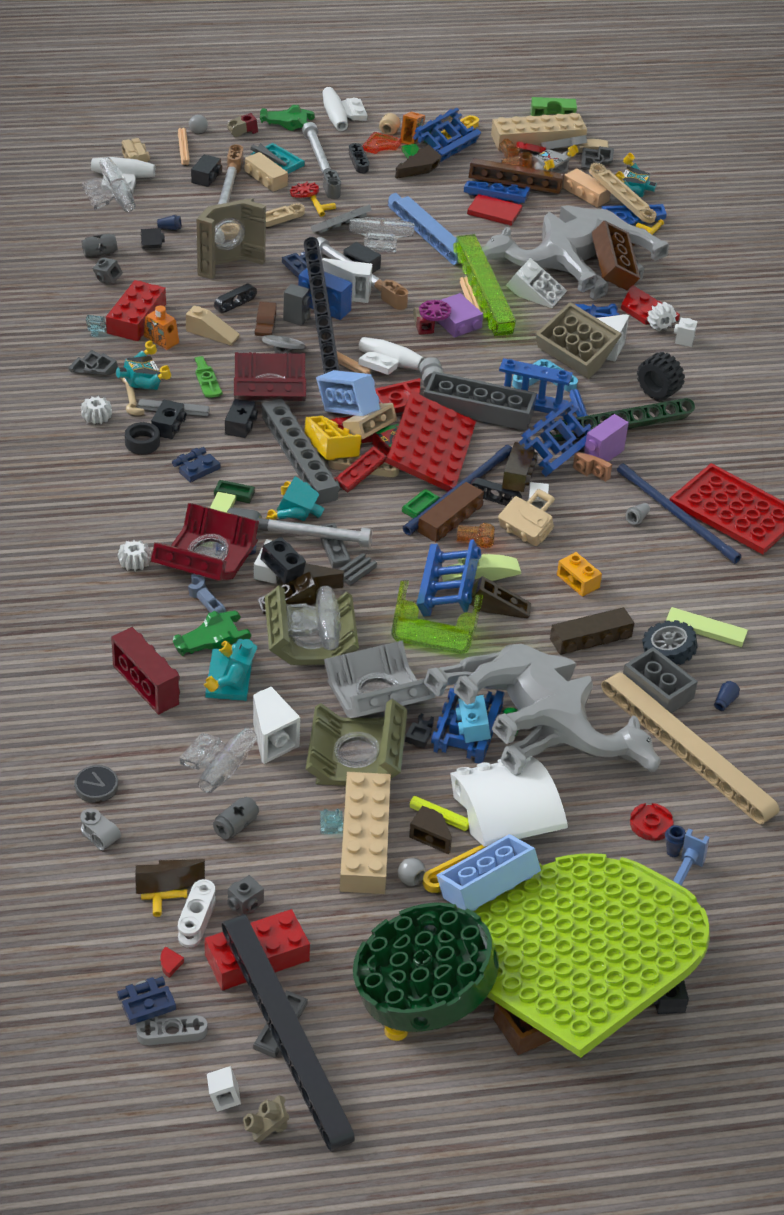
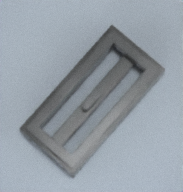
M362 553L339 570H344V582L351 586L375 569L377 562H371V558H365L366 555Z

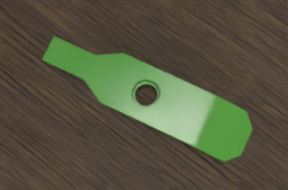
M203 356L195 357L197 364L195 374L204 396L209 398L221 396L223 393L212 367L206 364Z

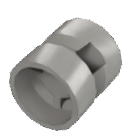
M434 357L424 359L419 365V371L425 387H427L433 371L444 373L440 361Z

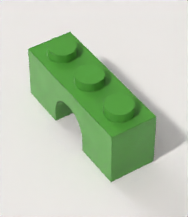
M532 97L531 116L564 115L576 113L577 111L576 99Z

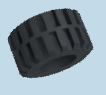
M657 352L643 361L638 367L637 380L640 382V387L643 388L645 394H648L650 398L654 397L655 400L660 399L662 401L679 391L685 382L683 380L685 378L683 367L669 353Z

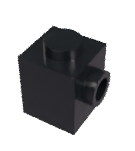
M161 228L141 229L142 249L161 248L162 243H165L164 233H161Z

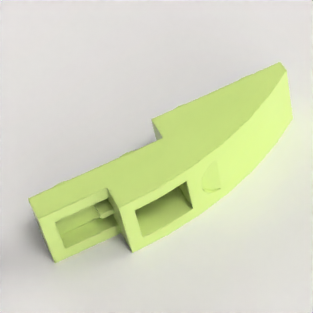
M482 554L478 561L475 579L483 576L494 581L520 575L521 570L517 558L504 555ZM466 558L458 559V564L450 566L465 565ZM463 573L441 575L443 582L461 580Z

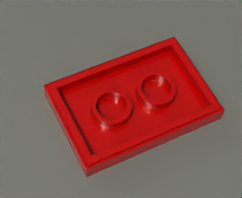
M478 194L468 208L467 214L512 226L522 211V205Z

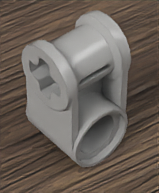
M90 808L81 813L80 818L83 823L81 832L98 849L103 851L121 838L119 828L105 818L98 810Z

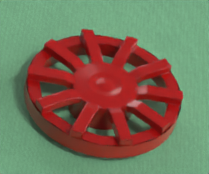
M314 182L297 183V185L291 186L290 195L296 198L314 196L319 192V185Z

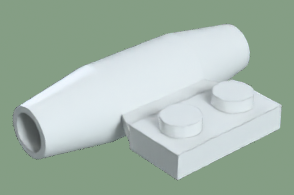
M326 87L323 90L324 107L330 121L338 131L347 129V118L357 121L367 120V113L361 99L346 98V100L341 101L333 88Z
M103 157L92 158L91 161L92 171L105 174L101 185L102 190L133 193L136 178H151L155 176V164L137 159Z
M363 337L359 342V350L366 354L359 358L358 365L387 375L396 370L397 367L419 370L420 363L425 359L406 347L385 340Z

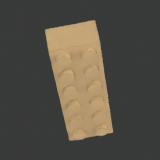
M577 113L527 117L515 116L512 118L500 117L492 120L491 136L498 151L521 149L516 147L518 141L541 146L543 142L587 135V127L580 114Z
M347 772L340 892L385 894L391 774Z

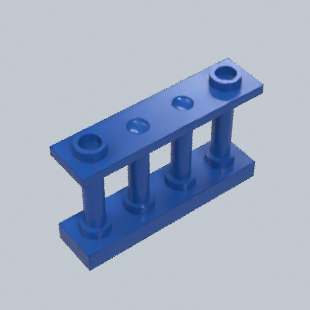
M503 358L499 371L505 372L504 386L511 387L512 374L523 376L521 390L528 391L530 378L540 380L534 411L544 413L554 411L556 413L558 411L556 408L563 402L569 403V401L563 400L564 386H569L573 372ZM547 381L558 383L556 398L545 396ZM566 411L563 412V413H562L561 415H559V416H563V417H564L565 414H566Z
M474 539L470 540L468 550L447 553L441 551L438 544H430L416 603L423 617L431 616L432 608L435 605L459 603L463 612H468L469 604L472 602L471 594L478 561L481 558V549L477 547ZM466 558L465 565L442 567L446 560ZM463 573L461 580L439 582L441 575ZM460 588L458 595L435 597L438 590Z

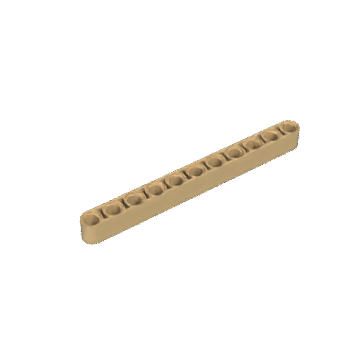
M618 672L602 682L603 692L631 717L636 716L639 723L756 823L763 824L779 813V806L772 797L626 675Z

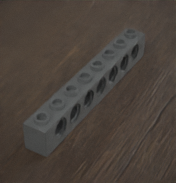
M282 398L262 403V418L303 482L309 483L319 493L315 503L320 505L338 500V492L340 491L338 481L334 480L331 470L327 469L323 458L319 457L317 449L312 446L310 438L305 435L304 429L298 424L296 416L290 412L289 405H286Z

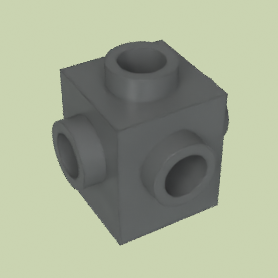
M103 257L92 268L100 282L114 284L123 274L116 260Z
M248 875L239 882H234L228 888L227 903L233 911H237L240 915L254 912L264 903V888Z

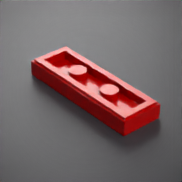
M373 446L334 478V480L338 481L339 486L348 493L386 461L387 456Z

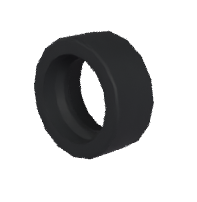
M134 423L125 430V446L135 454L145 455L152 453L160 446V431L151 423ZM139 436L151 437L150 439L144 441L134 439L135 437Z

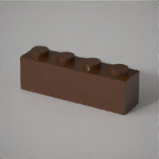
M465 482L419 518L418 533L435 543L444 538L453 528H457L462 521L468 519L472 513L483 506L484 491Z

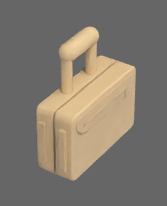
M537 489L527 502L517 496L514 497L498 516L500 526L508 533L520 537L523 542L527 541L534 546H538L553 530V518L545 511L555 501V498L541 489ZM537 497L547 501L541 509L532 505Z

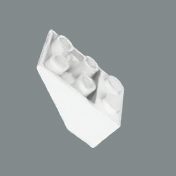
M322 258L325 272L352 282V301L369 302L372 264Z
M531 258L506 285L518 297L549 308H553L567 291Z

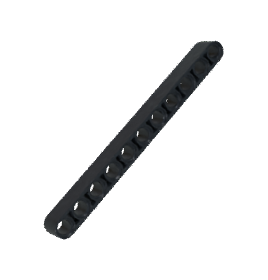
M309 237L304 241V250L323 372L325 374L333 370L340 371L319 241L315 237Z
M242 914L223 921L221 927L226 941L327 1148L333 1151L354 1142L355 1137L352 1127L247 916Z

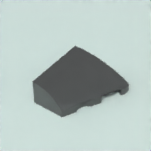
M599 146L598 150L583 148L581 169H588L593 163H600V165L612 163L614 148Z
M91 350L83 359L78 357L68 369L71 372L111 375L116 372L118 364L115 359L104 353L100 355Z

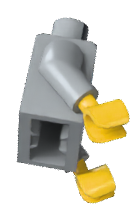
M577 145L570 146L568 148L569 151L562 154L550 149L540 154L533 152L531 160L534 161V169L563 174L568 171L569 159L579 152Z

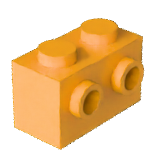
M577 552L559 560L557 576L582 597L600 588L602 573Z

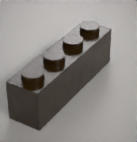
M514 442L504 470L502 489L524 492L525 487L530 485L538 459V452H535L533 446L526 450L524 443L520 445L518 442Z
M622 607L552 624L550 640L558 653L562 655L631 638L635 623L626 609Z

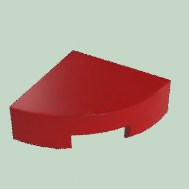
M166 946L160 956L164 974L170 978L184 963V957Z

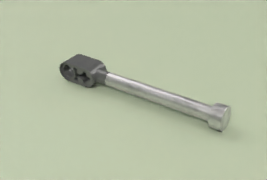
M308 122L303 125L302 132L304 137L309 139L323 173V188L328 198L338 199L341 196V180L337 171L331 170L317 137L318 129L316 124Z
M229 508L227 510V513L258 520L259 530L358 542L360 547L370 548L372 542V529L362 527L361 531L263 519L261 514L255 510Z

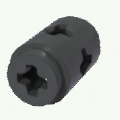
M102 234L86 237L84 240H81L84 256L94 257L114 253V251L118 250L114 234Z
M250 797L239 798L219 814L213 822V828L218 836L223 839L233 838L253 822L259 813L256 802Z

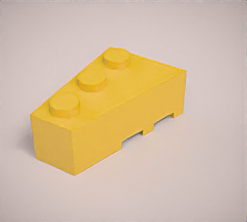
M324 416L306 417L304 433L310 438L312 446L326 460L359 456L361 435H352L349 433V429L344 428L342 430L338 428L336 422Z

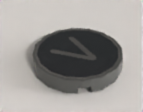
M103 765L86 767L75 777L74 787L76 794L82 800L90 803H96L99 800H102V802L107 801L118 790V777L112 769Z

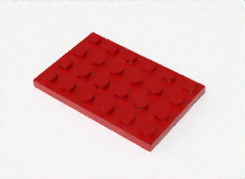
M411 391L385 463L445 491H450L457 485L476 421Z
M712 463L670 497V501L687 514L761 554L768 551L784 536V501Z

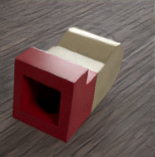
M252 113L230 120L227 124V129L234 137H239L249 131L255 134L258 133L257 119Z
M414 307L413 316L419 335L433 334L435 321L423 318L419 313V307ZM422 326H427L428 329H422Z

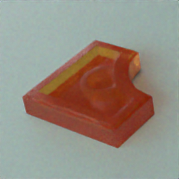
M374 131L362 147L364 151L373 154L383 150L396 151L401 145L402 139Z

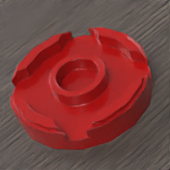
M519 141L516 143L517 148L538 153L546 151V147Z
M652 803V805L640 804L634 808L630 816L632 831L637 836L650 841L663 840L666 830L674 825L671 812L664 806Z

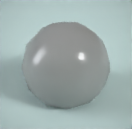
M197 114L190 118L189 128L193 133L200 134L207 130V119L203 115Z
M408 858L400 863L398 877L403 884L415 886L423 881L426 869L419 859Z

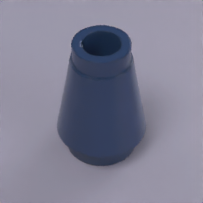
M175 214L157 219V226L161 229L177 231L182 228L181 217Z
M732 681L723 683L715 700L714 707L719 711H724L739 697V686Z
M678 825L669 827L665 832L666 849L670 857H678L684 845L686 832L683 827Z

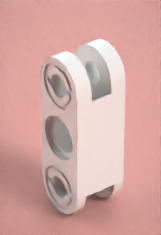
M202 879L194 883L179 918L178 940L186 948L195 947L201 942L215 907V885L209 880ZM185 936H194V938L187 939Z

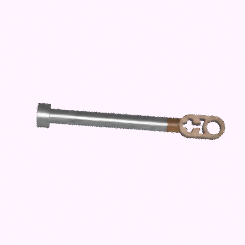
M234 144L229 148L227 174L218 204L229 203L236 173L241 171L243 165L242 145Z
M323 237L317 238L321 255L325 254L335 260L352 261L330 247L329 241ZM372 274L371 286L381 291V299L395 309H406L408 290L393 280L382 281Z

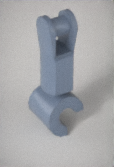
M192 574V584L188 586L189 595L198 598L209 613L213 611L218 613L226 612L224 605L206 588L204 577Z

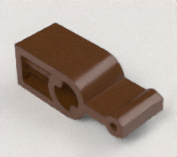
M259 302L255 336L272 335L276 320L277 303Z

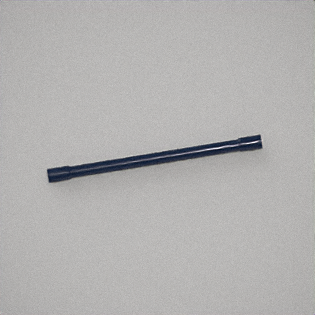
M505 445L497 451L488 461L417 517L406 523L402 527L403 532L406 535H411L418 529L419 518L465 482L470 484L474 478H481L497 464L508 458L512 447Z
M625 463L618 466L617 472L634 483L713 545L722 555L734 564L740 561L742 555L730 545L725 544L638 476L634 470Z

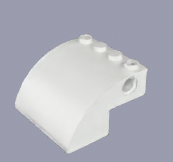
M533 756L526 759V764L519 775L512 774L501 762V759L497 761L498 763L494 764L479 763L475 768L460 767L456 772L450 773L453 797L467 809L470 834L484 847L495 843L509 834L521 839L568 828L566 815L557 788L547 769Z

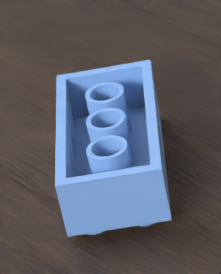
M333 370L316 377L325 411L365 416L380 409L379 397L374 387L375 381L371 374Z
M509 834L436 876L445 900L456 904L458 908L464 910L468 908L471 911H475L479 906L494 900L498 895L513 889L517 884L531 879L541 869L535 848Z

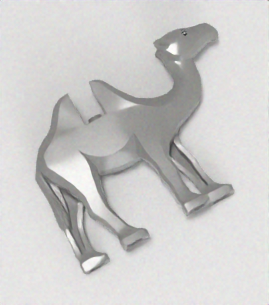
M566 205L561 206L559 218L551 212L545 215L542 228L543 242L535 249L524 250L520 248L511 237L510 227H505L501 234L492 236L487 244L479 249L478 258L481 262L488 260L504 261L508 259L520 267L531 258L541 268H553L574 275L579 281L578 291L585 292L590 289V297L596 300L607 294L609 282H606L584 263V260L596 255L592 232L604 220L629 232L631 243L651 252V259L654 261L668 255L669 244L651 235L645 229L627 224L608 210L586 209ZM637 263L640 275V279L638 281H640L643 278L644 267Z
M524 644L507 645L501 652L467 657L461 660L460 664L431 668L427 671L424 684L436 696H442L446 686L456 684L454 693L467 705L475 703L477 693L483 688L507 690L518 711L498 715L492 727L493 732L504 743L508 744L514 741L518 730L537 727L524 740L506 746L503 751L501 762L514 775L521 774L528 757L538 755L546 748L557 746H571L582 753L594 757L621 756L625 760L641 764L649 772H655L660 765L661 758L654 751L651 737L640 728V723L636 716H632L627 726L612 735H603L592 728L586 715L585 705L592 691L593 681L590 676L570 680L576 667V663L571 659L548 655Z

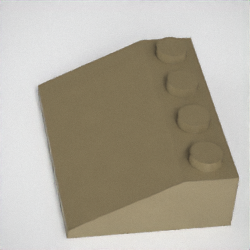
M571 302L535 334L538 348L587 379L591 378L601 368L622 336L619 331Z

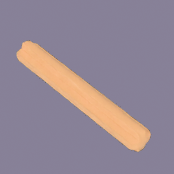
M179 128L178 138L181 164L189 165L190 158L186 129Z
M467 276L461 277L460 284L466 299L481 311L469 278Z

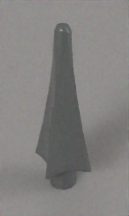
M261 143L258 147L254 144L251 146L250 150L254 151L255 154L260 152L271 161L287 166L286 162L275 156Z

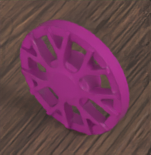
M428 300L420 305L419 313L427 320L440 321L450 316L451 307L442 300Z

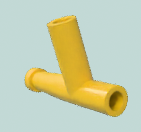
M316 195L310 197L320 217L325 216L326 210L336 209L335 203L321 205Z
M660 219L652 227L637 223L636 227L645 229L653 235L664 225V221Z
M187 889L141 894V900L153 899V916L160 917L162 915V899L187 898Z

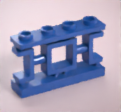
M458 108L448 110L444 115H439L433 121L429 120L424 126L420 125L415 130L413 139H418L419 143L425 140L427 144L442 156L440 162L476 143L481 135L479 129L474 130L473 126L467 129L460 121L463 115L461 113L458 114ZM445 129L452 138L447 139L441 131Z
M572 400L567 404L563 402L556 408L558 410L556 413L551 411L545 416L546 420L544 422L542 419L533 426L534 430L531 431L529 428L521 435L523 439L518 442L520 445L524 443L526 450L533 446L544 459L538 465L544 468L541 472L545 477L581 450L586 444L587 433L591 431L590 424L583 428L573 416V413L578 409L576 407L573 408L574 402ZM565 411L567 412V414L563 417V419L568 423L567 426L561 418L556 422L554 421L555 418H557ZM555 427L566 439V442L561 446L549 433ZM541 429L544 430V432H542L539 436L543 439L545 443H542L538 437L534 438L533 440L530 439ZM572 430L577 434L578 437L581 436L583 433L586 435L576 444H572V442L576 439L575 435L571 432ZM549 448L555 455L558 454L560 451L563 453L553 462H549V460L553 457V455L548 450Z
M450 688L448 693L449 702L444 703L442 710L444 715L443 717L439 716L437 722L438 731H434L432 735L433 752L438 753L440 748L442 752L446 753L448 746L467 750L466 758L471 759V756L475 757L474 763H483L491 739L479 741L476 748L475 742L465 743L464 735L459 733L456 709L454 710L458 696L454 693V688ZM498 690L495 695L488 691L486 698H484L487 711L490 704H492L487 716L491 739L494 733L492 727L497 716L501 713L505 692ZM448 725H450L449 733H446V736L443 740Z

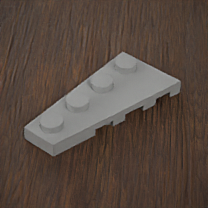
M369 204L312 225V232L319 231V233L328 231V227L336 228L341 226V222L345 221L346 224L354 221L356 216L358 219L367 216L366 212L372 211Z

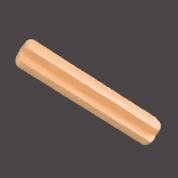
M337 351L340 365L355 373L371 374L370 368L358 365L359 362Z

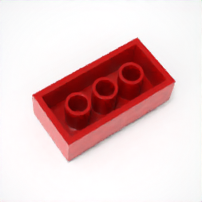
M134 280L107 314V334L139 341L144 335L146 316L155 311L157 306L165 307L166 288Z
M292 909L250 923L274 972L310 961V942ZM223 932L206 937L205 956L221 990L223 991L246 983Z

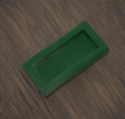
M219 480L214 490V496L216 497L218 492L236 495V501L250 504L255 493V487Z

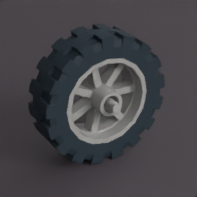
M667 620L664 621L665 623L659 622L654 627L651 626L648 632L644 633V638L642 639L644 652L654 647L676 665H682L687 660L690 661L692 655H695L696 649H698L696 632L686 622L680 623L678 620H674V622Z

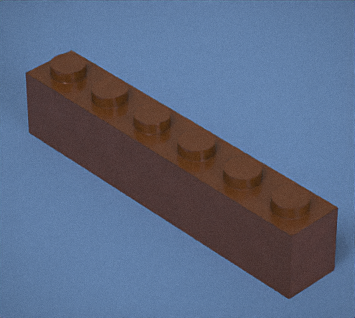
M473 158L470 162L468 178L507 185H518V187L524 188L530 187V189L559 194L562 190L564 174Z

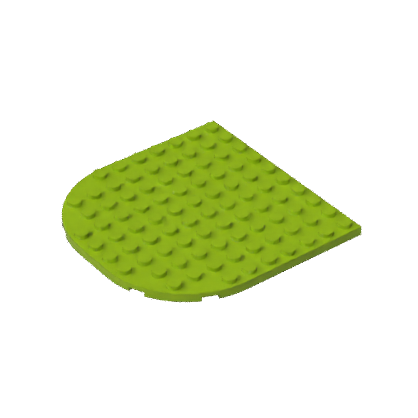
M606 854L566 855L556 857L555 862L545 865L539 863L541 871L533 875L531 879L524 880L513 889L505 891L494 900L484 903L473 911L481 917L483 923L488 927L499 958L496 982L487 997L580 1058L688 977L703 960L710 941L708 916L705 909L699 905L697 898L690 891L636 861L623 857L620 860L607 858Z

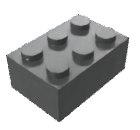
M654 647L624 665L623 674L670 713L684 706L695 697L698 681Z

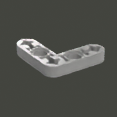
M583 135L543 142L541 146L546 147L547 150L587 143V137Z
M140 981L136 985L144 983L146 981ZM198 1015L158 1019L157 1016L136 1023L137 1039L141 1044L148 1046L202 1040L207 1035V1021L204 1017ZM145 1025H150L151 1035L145 1034ZM198 1025L199 1030H195L194 1026ZM173 1026L177 1027L179 1031L176 1034H168L166 1029ZM183 1026H186V1032H183Z

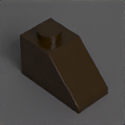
M422 805L410 823L409 838L449 855L451 852L452 836L443 815L434 809Z

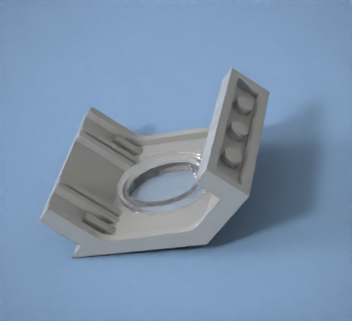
M403 640L324 659L328 675L327 682L348 718L386 710V702L391 699L404 706L435 698V694L424 684L425 678L417 680L409 668Z

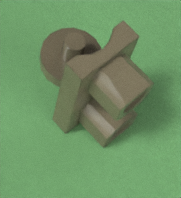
M279 1095L272 1101L266 1099L260 1104L258 1113L255 1115L249 1113L243 1118L245 1130L252 1132L255 1142L260 1143L272 1132L281 1133L287 1128V1120L290 1118L284 1106L285 1097Z

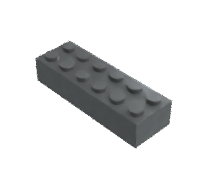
M433 371L424 391L425 398L473 420L527 431L532 419L537 393L435 371Z

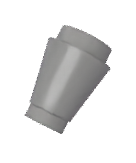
M642 503L628 508L626 520L630 524H640L650 512V506L647 503Z

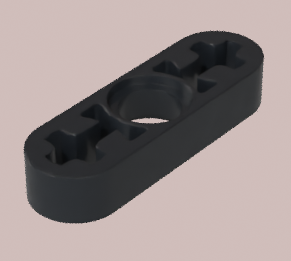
M358 143L350 144L349 156L355 170L358 173H367L369 171V161L362 145Z
M247 283L219 296L214 302V308L221 313L228 312L253 300L257 294V289Z
M474 478L470 483L484 491L483 499L507 506L512 497L517 496L522 499L519 491L502 489L501 484L481 478ZM491 490H496L499 495H494Z

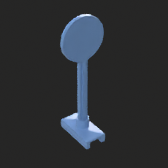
M688 829L685 834L681 857L684 860L673 880L681 886L692 864L700 867L703 866L709 843V837L706 835L703 840L693 837V830Z

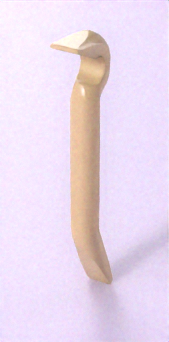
M121 378L126 385L129 399L126 412L134 416L145 415L144 409L135 408L137 402L134 388L129 386L125 378Z

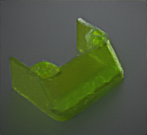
M401 580L391 630L392 637L396 641L403 640V643L457 654L466 653L472 645L483 595H476L473 613L465 612L461 614L457 620V626L418 619L419 608L417 604L413 601L405 600L409 580Z

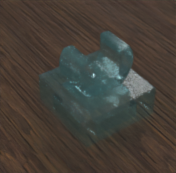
M87 315L86 324L88 330L91 331V336L98 337L99 332H105L106 323L104 317Z
M327 809L320 811V834H343L342 811L336 809V811H328Z

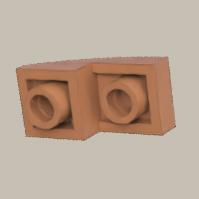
M576 452L573 468L585 476L592 473L606 482L610 479L612 464L596 456Z

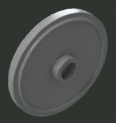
M276 335L262 337L264 343L274 346L275 353L289 354L291 349L305 348V343L293 338ZM279 347L288 349H285V351H281Z

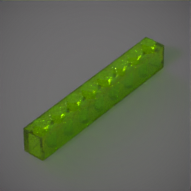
M476 235L456 236L453 250L457 253L458 261L462 264L463 272L467 275L468 283L473 289V294L478 299V305L483 310V316L488 321L489 329L492 330L494 336L513 334L516 320Z

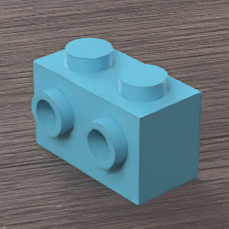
M484 695L476 696L475 703L468 705L462 699H458L459 708H456L457 721L462 720V722H458L460 735L465 737V743L491 739Z

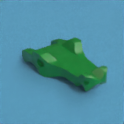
M292 105L289 109L283 111H267L265 108L260 110L261 123L267 121L268 124H279L289 131L302 128L304 124L308 123L307 119L314 120L315 118L313 111L301 109L299 105Z
M213 611L208 613L205 621L197 629L182 636L179 634L174 635L173 644L178 653L184 656L187 652L193 654L195 651L202 649H222V642L227 641L232 645L238 639H250L252 634L248 629L237 630L233 622H237L241 618L238 611L223 613Z

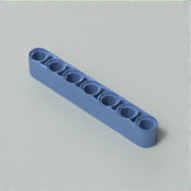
M409 196L393 201L392 207L394 212L451 264L456 265L469 260L470 253L467 247Z

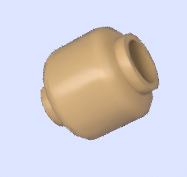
M385 114L379 123L381 132L386 135H394L400 127V119L396 114Z

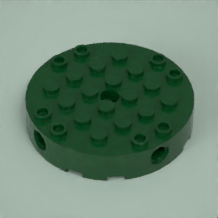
M426 903L399 911V916L390 921L385 919L371 931L372 935L369 939L361 943L353 963V979L369 1014L382 1025L395 1030L406 1032L440 1029L462 1019L484 1001L492 990L498 975V953L488 927L475 912L468 908L466 910L457 908L456 904Z

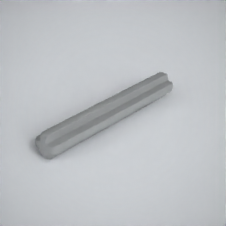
M140 399L138 407L144 410L157 411L162 401ZM183 403L184 411L188 415H209V406Z

